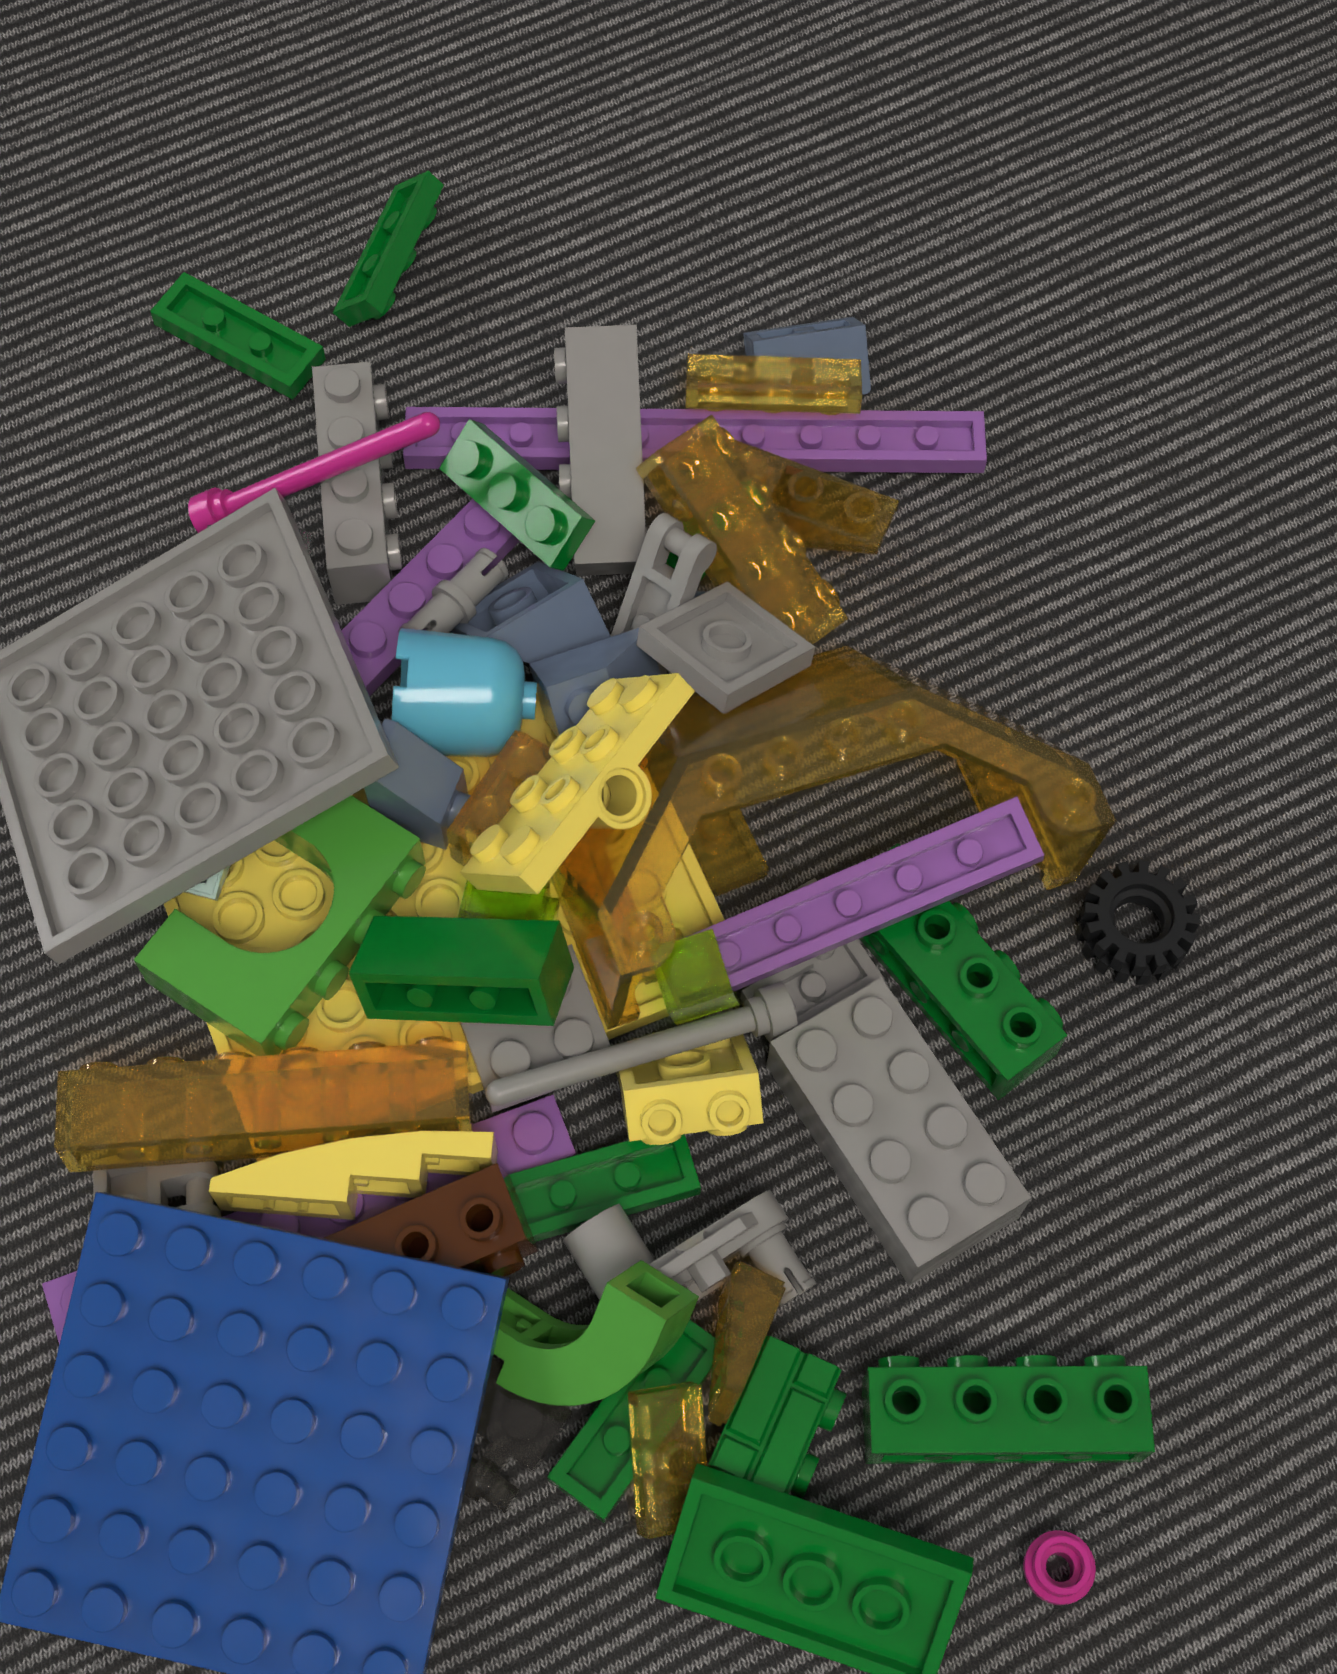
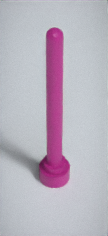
M424 412L235 492L228 489L221 490L216 487L208 489L190 498L188 503L190 520L199 533L273 488H276L284 498L432 437L440 429V420L434 413Z

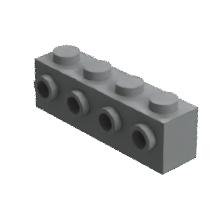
M637 324L565 327V347L554 348L556 384H567L568 406H557L558 442H569L570 464H559L560 490L595 520L592 528L572 557L574 559L576 576L632 574L646 536Z
M370 361L312 367L318 457L380 431L379 420L389 419L387 391L385 384H374ZM392 453L320 482L326 568L335 605L370 602L393 579L392 570L402 569L399 534H389L388 519L398 518L394 482H384L383 469L394 468Z

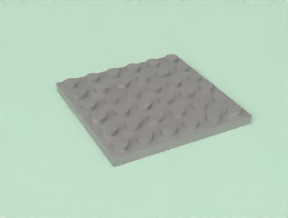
M273 488L0 650V801L44 954L58 964L399 768L288 503L276 488Z

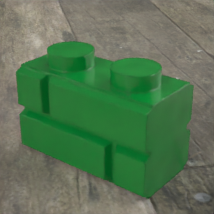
M765 1335L708 1463V1467L786 1494L792 1492L803 1498L820 1459L807 1452L817 1427L828 1432L832 1431L847 1393L834 1388L842 1370L836 1365L812 1354L804 1353L799 1348L775 1337Z

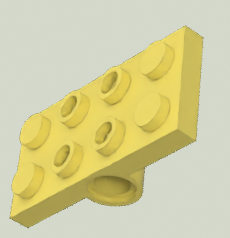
M679 673L643 675L640 677L618 679L611 678L603 682L590 695L587 701V706L590 709L579 723L565 730L552 743L549 749L551 758L540 772L527 778L513 792L510 798L512 807L499 824L487 828L474 841L470 849V853L473 856L460 873L477 890L539 894L589 828L629 829L639 824L650 809L652 790L646 774L638 765L694 694L695 690Z

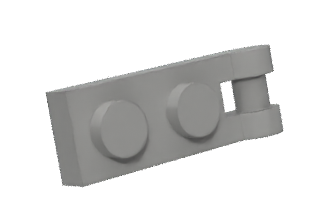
M668 513L658 515L646 533L611 637L639 628V626L694 599L703 573L709 568L716 556L717 545L715 542L702 534H695L693 536L684 531L683 523ZM670 552L679 557L675 569L666 564ZM658 663L660 674H666L667 669Z

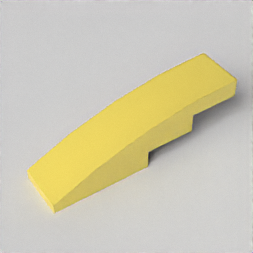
M415 1131L349 1138L281 1153L212 1177L210 1179L209 1193L220 1210L355 1220L358 1194L417 1198L426 1194L428 1173L468 1176L496 1164L498 1150L494 1132Z

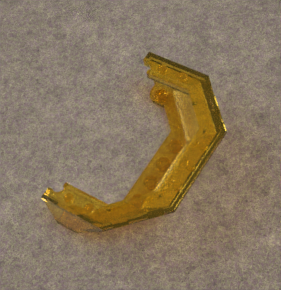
M849 646L813 655L810 667L725 714L694 692L638 765L646 774L652 790L651 806L645 818L639 824L629 829L589 828L551 877L607 1030L638 1020L640 1009L635 998L636 988L642 982L645 985L657 982L660 973L658 967L667 961L673 951L676 932L662 895L701 820L919 755L939 751L956 759L979 812L1018 797L1044 853V860L1035 865L1044 872L1045 875L1042 881L1046 890L1074 882L1116 822L1090 764L1004 716Z

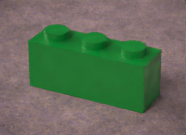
M373 916L350 968L349 975L367 1019L554 1026L574 970V965L561 923L557 920Z

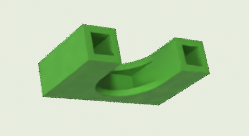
M352 795L275 839L276 842L320 869L334 884V895L329 913L321 926L309 938L294 947L278 952H250L227 943L182 912L174 909L134 959L149 985L270 1065L282 1050L290 1052L301 1041L309 1026V1019L307 1017L322 998L329 1000L340 990L349 972L347 965L357 954L373 916H386L399 897L404 899L410 897L420 885L426 871L420 838Z

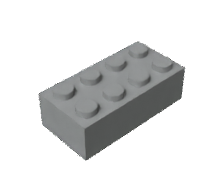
M882 977L770 1042L766 1067L909 1286L1019 1219L1031 1200V1196Z

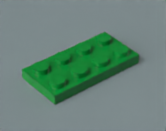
M697 1463L655 1598L870 1674H937L972 1576L974 1558Z

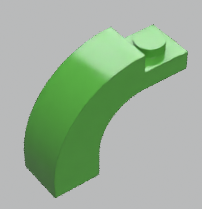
M640 1260L607 1282L590 1325H575L552 1317L507 1288L494 1354L504 1360L496 1384L525 1399L556 1406L582 1405L604 1399L619 1391L670 1351L683 1334L699 1296Z

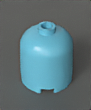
M400 629L396 659H401L400 686H393L392 721L405 727L444 756L492 757L499 756L509 750L519 737L522 719L535 720L537 682L525 681L523 660L517 650L506 641L495 638L416 629Z

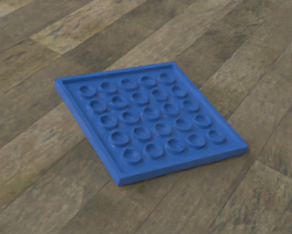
M96 1192L0 1593V1622L227 1674H426L509 1278L116 1194Z

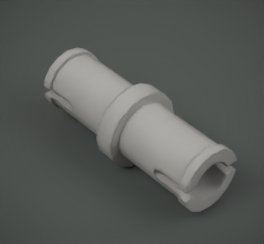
M479 549L475 556L450 581L441 580L433 588V597L407 623L403 624L398 631L400 632V629L404 628L450 633L459 623L467 624L476 615L475 607L500 582L508 577L509 573L506 565L501 560L483 576L481 572L497 555L489 549Z

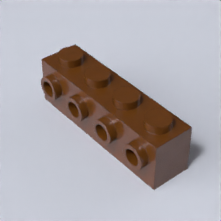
M498 1163L323 1238L502 1277L513 1274L525 1266L523 1258L539 1251L511 1177Z

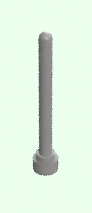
M778 982L755 989L754 997L744 1000V1007L494 1080L486 1088V1099L493 1106L508 1105L752 1032L755 1037L765 1035L769 1040H772L798 1026L796 1010L787 987L784 983Z

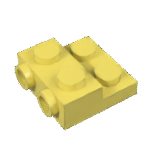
M743 1034L616 1072L621 1090L623 1114L629 1142L642 1140L643 1143L649 1145H665L677 1141L682 1134L708 1131L716 1136H730L745 1131L748 1125L764 1123L759 1072Z

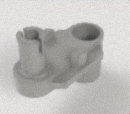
M771 1190L765 1191L656 1260L620 1204L614 1205L592 1217L563 1240L599 1300L607 1282L640 1260L698 1295V1301L725 1284L723 1279L731 1275L725 1263L738 1254L742 1258L750 1256L778 1300L776 1302L780 1308L794 1300V1297L797 1295L800 1296L817 1284L814 1278L810 1277L783 1235V1232L787 1229L784 1223L789 1218Z

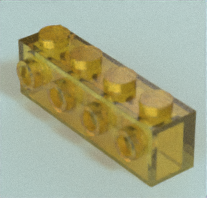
M710 415L657 450L635 468L664 512L681 521L685 532L692 536L702 534L715 542L717 545L716 556L705 571L715 587L728 581L812 645L848 619L840 607L837 592L829 582L820 577L806 556V548L803 541L783 522L773 507V500L769 490L759 479L753 477L739 456V449L735 439L726 429L719 426L713 415Z

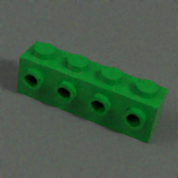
M897 843L896 845H894L893 847H891L889 850H892V849H894V848H896V847H899V846H901V845H900L899 843ZM950 901L944 902L859 938L997 1100H1000L1058 1054L1067 1037L1063 1030L1062 1019L1055 1008L1043 998L1035 999L1020 982L1019 970L1011 958L999 949L995 951L991 949L978 934L979 929L974 917L958 902L953 904Z
M977 1355L948 1358L947 1367H920V1359L914 1356H888L878 1359V1367H868L862 1379L865 1464L1142 1462L1155 1452L1147 1366H1126V1357L1121 1355L1084 1358V1366H1058L1057 1357L1050 1355L1022 1356L1015 1359L1016 1366L989 1367L988 1358Z

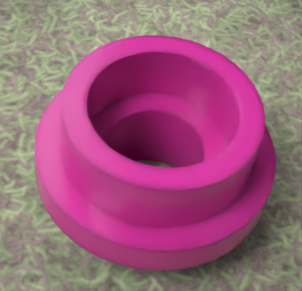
M1049 1531L1037 1537L1026 1550L1023 1561V1571L1028 1586L1037 1597L1050 1604L1068 1605L1080 1600L1089 1592L1095 1579L1096 1566L1091 1550L1082 1539L1067 1531ZM1052 1555L1063 1557L1069 1564L1070 1575L1064 1582L1053 1580L1047 1573L1046 1562Z

